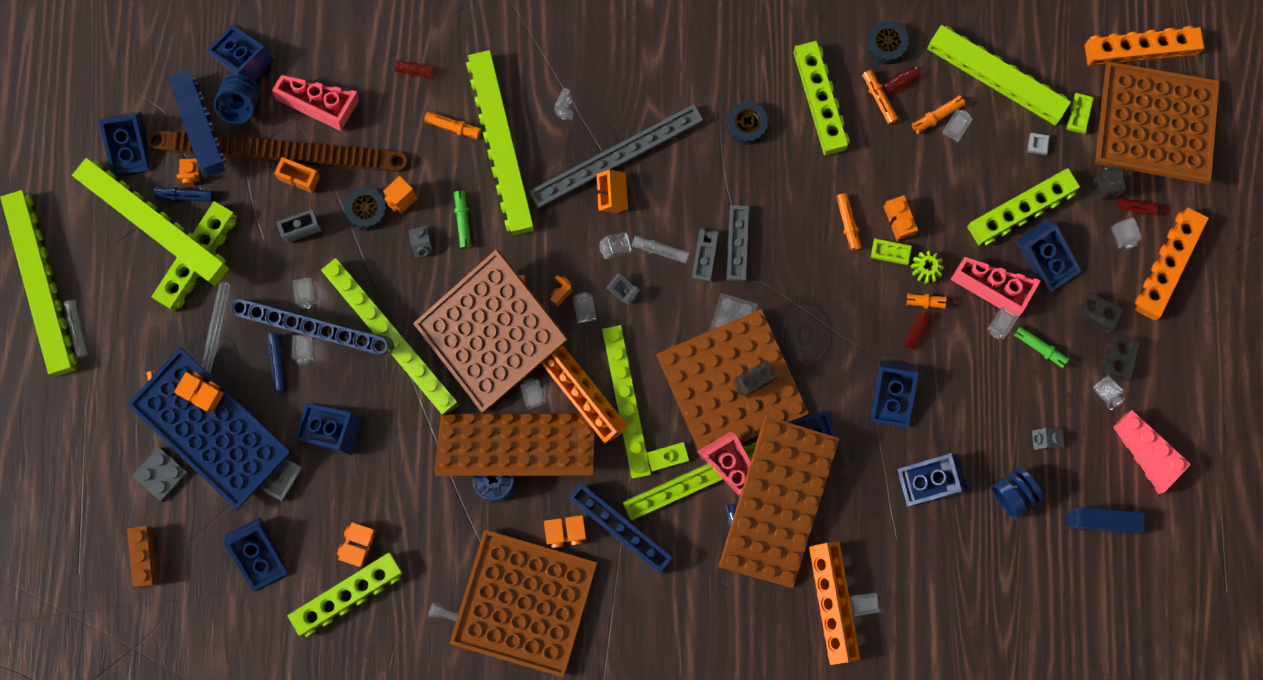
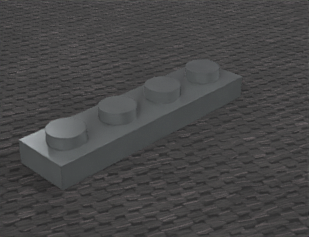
M730 205L727 281L746 282L749 206Z

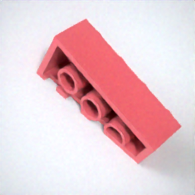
M284 75L280 76L272 90L275 100L339 131L343 129L359 102L357 91H346L339 87H327L321 83H309L302 79Z
M964 257L950 279L1015 318H1018L1024 311L1041 281L1026 278L1018 273L1013 274L1002 268L997 269L989 266V264Z
M1132 410L1127 412L1113 426L1125 446L1133 454L1135 461L1144 470L1148 480L1154 485L1158 495L1166 492L1191 465Z
M729 432L697 452L740 497L751 461L736 434Z

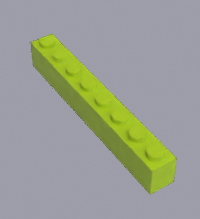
M941 25L927 48L929 51L1055 126L1071 103L1065 95L1055 93L1048 85L1040 84L1029 74H1023L1016 66L1008 65L1003 62L1001 57L988 53L980 45L976 46L971 43L969 38L956 34L948 26L944 27Z

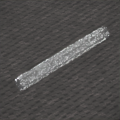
M220 282L201 363V366L209 374L212 371L230 284L226 282Z

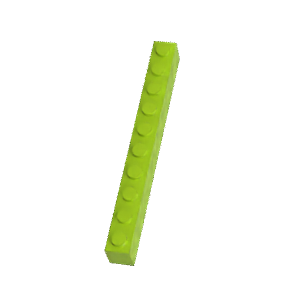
M490 50L468 55L469 62H466L468 73H472L474 78L470 82L472 90L477 91L478 96L474 97L477 108L481 107L482 114H479L481 125H485L486 131L483 132L485 143L489 142L491 148L487 149L489 160L494 161L495 166L491 167L494 178L498 177L499 181L496 189L498 196L502 195L503 202L500 203L502 213H506L508 220H504L506 230L511 231L512 236L532 232L534 228Z
M85 158L72 174L74 178L212 285L216 286L230 269L225 265V259L218 254L213 256L211 254L212 249L204 243L201 246L196 243L198 239L191 233L188 235L183 233L185 229L177 222L174 225L170 223L171 218L164 212L157 213L156 206L149 201L144 203L142 201L143 196L136 191L131 193L129 191L130 187L122 180L118 183L115 180L117 177L109 170L106 173L101 170L103 166L96 160L91 162Z
M23 190L0 196L47 372L49 375L57 377L76 371L75 364H77V359L74 353L71 352L72 341L69 335L66 334V320L61 316L62 305L57 300L55 294L58 290L56 284L51 279V275H53L51 266L46 261L48 253L45 247L42 246L41 240H43V235L40 229L37 228L38 217L32 209V205H34L33 199L30 194L28 195Z
M335 258L322 268L321 271L371 331L392 339L394 343V348L391 352L392 356L438 411L445 416L459 406L457 401L340 262Z

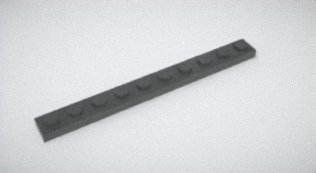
M693 104L530 190L529 194L539 209L596 179V174L613 170L702 123L703 119Z

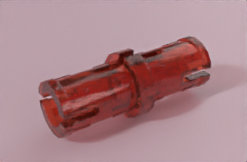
M397 60L395 72L409 74L411 77L421 76L432 79L434 67L419 65L417 62L407 63Z
M912 66L902 73H897L894 78L882 84L884 92L890 94L897 88L905 87L908 82L920 76L918 69Z
M1119 198L1117 210L1156 216L1158 204L1141 202L1140 199L1134 201Z
M920 311L914 325L910 326V332L902 344L905 348L908 346L907 349L914 350L919 337L923 336V330L929 319H931L929 314L925 316L926 313Z

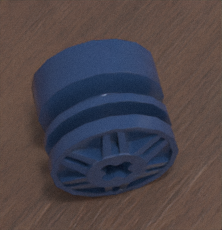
M242 73L227 75L222 80L214 101V108L218 116L224 121L233 124L247 122L252 117L260 94L257 83L251 77Z
M1020 466L1014 469V473L1010 472L1007 474L1009 482L1002 478L991 486L997 501L1014 519L1027 512L1025 503L1030 507H1034L1036 502L1039 503L1044 499L1036 481Z
M494 476L472 477L473 487L477 494L485 501L491 503H499L508 499L514 492L516 485L515 476H496L498 482L490 485L489 478H494Z

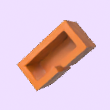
M281 157L274 173L278 180L292 186L296 185L297 188L310 193L314 192L320 179V175L316 170Z
M607 170L596 174L597 191L608 192V195L598 194L599 211L616 214L628 210L626 173Z
M401 176L396 178L383 191L386 196L384 200L387 202V205L394 212L398 210L401 214L417 200L414 190Z
M905 196L886 201L884 210L889 222H893L891 227L897 242L915 236L918 228Z
M185 372L174 393L188 401H192L193 404L201 409L213 413L224 395V392L219 390L221 386L212 381L208 384L203 381L204 377L196 372H193V374Z
M583 515L567 517L563 520L560 518L544 521L546 542L552 548L563 547V543L570 542L571 546L583 544V540H586Z
M351 523L350 526H347L344 533L346 541L338 549V560L363 568L377 531Z

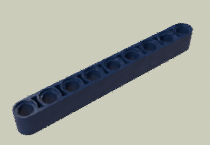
M236 299L231 303V312L242 318L374 354H389L394 348L392 339L386 336L249 299ZM242 303L244 304V311H243V312L241 311V304H242ZM259 308L262 310V314L260 317L258 315ZM276 313L279 314L278 321L275 320ZM294 317L297 320L295 326L292 324V320ZM311 322L314 324L313 331L310 330ZM329 326L332 329V333L330 336L327 334V329ZM346 332L349 333L348 340H346L344 337ZM364 336L367 338V344L365 346L362 343V339ZM381 341L385 343L383 351L380 349Z

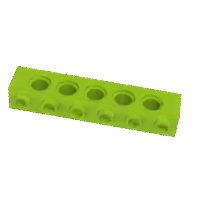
M817 41L795 46L793 53L824 156L846 151L850 140L848 134L844 133L843 117L838 114L839 103L832 94L834 87L832 81H829L827 74H829L827 64H823L822 47H818ZM814 61L817 65L810 66L807 62ZM819 78L822 82L817 84L812 79ZM824 95L827 100L821 101L817 96ZM829 112L832 117L825 118L823 113ZM835 130L837 135L831 136L828 131Z
M1067 168L970 222L967 228L978 246L982 244L987 246L996 240V236L1001 234L1003 237L1012 231V227L1017 225L1019 228L1026 224L1028 218L1032 216L1037 218L1044 213L1043 210L1050 207V209L1057 207L1061 204L1060 201L1066 198V200L1073 198L1077 195L1076 191L1080 186ZM1053 187L1059 188L1061 194L1054 193ZM1036 197H1043L1045 203L1038 202ZM1025 205L1029 211L1023 212L1020 206ZM1009 214L1012 217V221L1005 220L1004 215ZM988 223L994 224L996 226V230H990L988 228Z
M214 201L192 234L198 239L196 243L201 246L206 238H210V243L206 246L212 249L211 254L215 256V250L225 241L226 233L235 226L237 216ZM221 222V226L218 229H213L215 223ZM177 257L151 297L176 312L177 309L182 307L185 296L194 289L195 281L201 275ZM183 271H190L187 277H182ZM178 285L179 290L176 293H172V288Z
M387 553L287 616L299 636L305 635L309 637L316 632L315 628L320 625L325 627L334 621L333 617L338 614L343 616L350 611L349 607L354 604L358 606L367 601L366 597L370 594L376 595L384 590L383 586L388 583L392 585L401 579L400 576L404 573L392 553ZM379 570H384L385 578L378 581L376 573ZM363 580L368 582V588L365 591H361L359 588V584ZM345 591H350L351 599L345 602L342 595ZM329 601L334 603V610L331 612H327L325 608ZM311 612H316L317 620L314 623L309 621V614Z

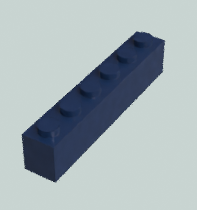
M187 70L167 77L203 178L224 172L223 164L226 163L223 152L219 153L218 148H221L218 138L212 135L215 129L212 121L208 122L207 120L210 117L207 107H203L201 104L205 101L201 91L197 92L196 87H199L196 76L192 77L190 71Z
M580 483L568 498L569 501L659 574L672 560L669 554L583 484Z

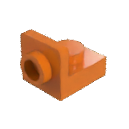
M179 159L177 179L183 185H194V183L200 182V169L196 159Z
M557 275L555 281L561 288L557 287L550 295L551 303L555 307H558L572 292L571 282L564 276L560 278Z

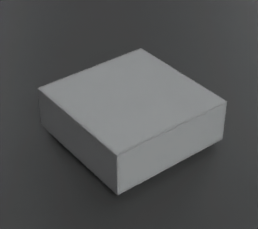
M1031 133L1029 136L1028 153L1047 155L1050 136Z

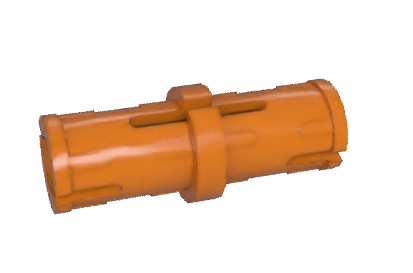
M927 293L925 295L907 294L908 299H915V301L907 300V306H924L926 309L928 307L945 309L946 307L945 303H938V301L946 302V296H929Z

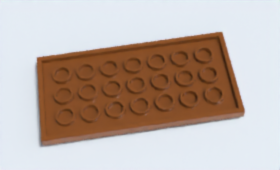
M581 413L446 414L445 416L441 414L434 468L435 476L593 475L595 431Z
M764 417L718 565L720 568L789 588L794 587L839 438L772 417Z

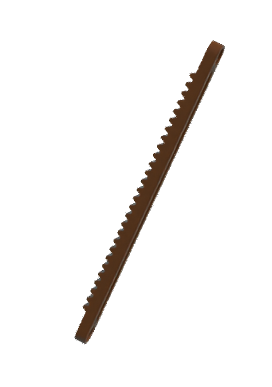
M156 130L150 132L147 136L148 145L155 151L194 154L186 132ZM213 134V137L218 138L221 148H218L219 153L223 152L224 157L280 162L281 157L298 164L388 172H402L408 166L406 156L396 151L329 146L327 144H306L304 142H284L282 140H262L259 138H239L237 136L226 137ZM156 136L162 138V142L159 145H153L152 143L153 138ZM395 158H402L403 164L396 167L393 165V161Z

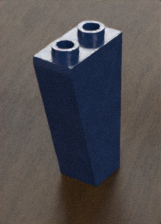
M1077 507L1069 510V513H1067L1066 525H1069V530L1141 534L1144 533V513Z

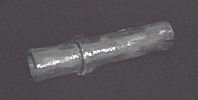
M635 235L632 247L648 251V254H658L685 264L689 252L657 243L654 239L648 240L638 237L637 235Z
M76 300L65 301L63 304L67 315L66 323L69 324L76 358L86 357L88 353L80 323L82 319L78 315Z

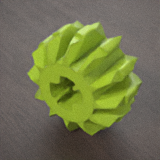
M927 251L926 255L920 252L918 254L919 258L914 257L913 259L915 263L911 265V268L915 269L912 275H919L918 281L924 278L925 284L929 282V279L935 282L936 277L940 278L942 276L940 271L944 269V266L939 264L943 260L935 259L938 255L937 253L931 256L930 251ZM925 264H927V266H928V265L931 266V268H930L929 271H928V268H927V269L924 268Z

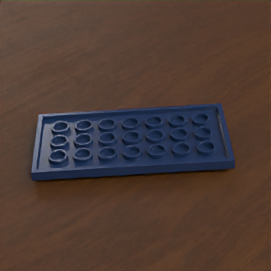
M181 347L127 403L147 425L236 510L241 508L291 454V451ZM185 372L191 374L196 372L204 377L203 381L208 384L212 381L221 386L219 390L224 392V395L213 413L201 409L193 404L192 401H188L174 393Z

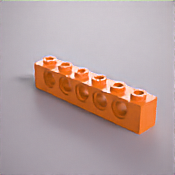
M1187 26L1179 30L1168 28L1159 32L1157 30H1149L1140 34L1138 32H1130L1127 35L1111 34L1108 37L1097 35L1090 37L1085 44L1088 66L1105 65L1107 61L1124 63L1199 55L1204 49L1201 28H1194L1193 26ZM1177 39L1183 40L1184 44L1179 43ZM1159 40L1163 41L1166 46H1162ZM1140 42L1145 43L1147 48L1142 47ZM1121 44L1127 45L1129 50H1125ZM1103 46H1107L1110 52L1105 51Z
M1186 208L1183 212L1180 211L1175 218L1177 224L1175 228L1170 229L1167 235L1169 240L1167 244H1163L1159 251L1161 257L1159 261L1156 260L1151 268L1153 273L1150 278L1147 277L1143 284L1145 290L1143 294H1139L1136 298L1135 304L1137 306L1134 311L1154 321L1161 317L1208 217L1190 208ZM1182 227H1186L1189 230V234L1184 233ZM1174 243H1178L1181 246V251L1174 247ZM1166 259L1173 262V267L1167 265ZM1158 276H1162L1165 279V284L1159 282ZM1150 292L1157 295V300H1153L1150 297Z
M563 345L541 363L604 443L616 439L628 427Z
M840 542L809 547L830 665L861 660Z

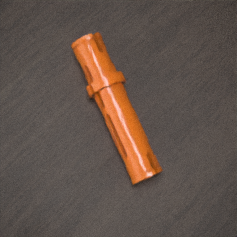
M873 70L865 72L862 77L869 87V93L874 96L887 124L897 121L899 118L882 89L883 85L879 84Z
M959 95L935 111L926 113L925 117L912 123L914 131L917 129L916 133L919 134L930 126L934 127L938 121L964 107V99H961L962 97Z
M427 111L425 115V123L433 124L454 131L457 135H465L476 140L480 136L481 128L466 124L465 121H456Z
M848 193L837 195L836 199L844 224V235L847 236L850 251L862 248L858 237L859 229L854 221Z

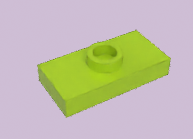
M1079 93L1074 94L1066 130L1082 134L1086 133L1094 97Z
M874 239L870 258L908 265L912 246Z
M684 442L647 452L652 472L689 462Z

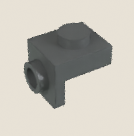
M427 226L409 230L414 257L421 258L433 255Z
M619 273L606 287L621 302L626 304L632 303L640 291L638 287L633 286Z
M1043 428L1032 431L1034 450L1065 448L1063 429Z

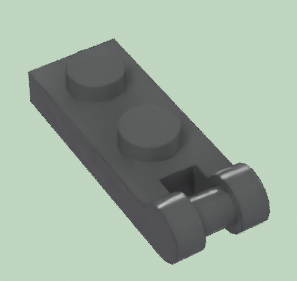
M700 228L692 280L711 281L718 238L717 230L711 232ZM704 238L711 239V243L703 242Z

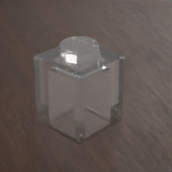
M956 109L942 133L959 142L973 118L966 111Z
M1134 217L1115 223L1111 227L1119 249L1126 247V249L1133 248L1142 239Z
M312 278L292 281L295 303L299 307L310 308L313 307V304L318 303L315 282Z
M1001 307L987 330L990 331L993 337L1004 339L1015 324L1018 316Z
M293 335L292 359L300 365H308L309 362H314L315 338L312 336Z
M531 378L523 381L524 384L520 385L527 409L545 405L546 402L539 379Z
M876 593L851 597L850 603L854 616L880 612Z

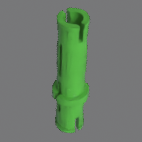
M459 191L453 193L456 207L454 214L457 215L460 249L472 247L468 222L469 208L466 205L465 191H461L460 195Z
M1020 326L1014 336L1044 355L1046 360L1050 359L1061 368L1069 360L1068 357L1057 351L1055 346L1048 345L1023 328V326Z

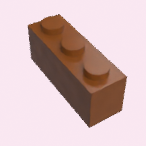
M153 527L127 528L132 587L158 586Z

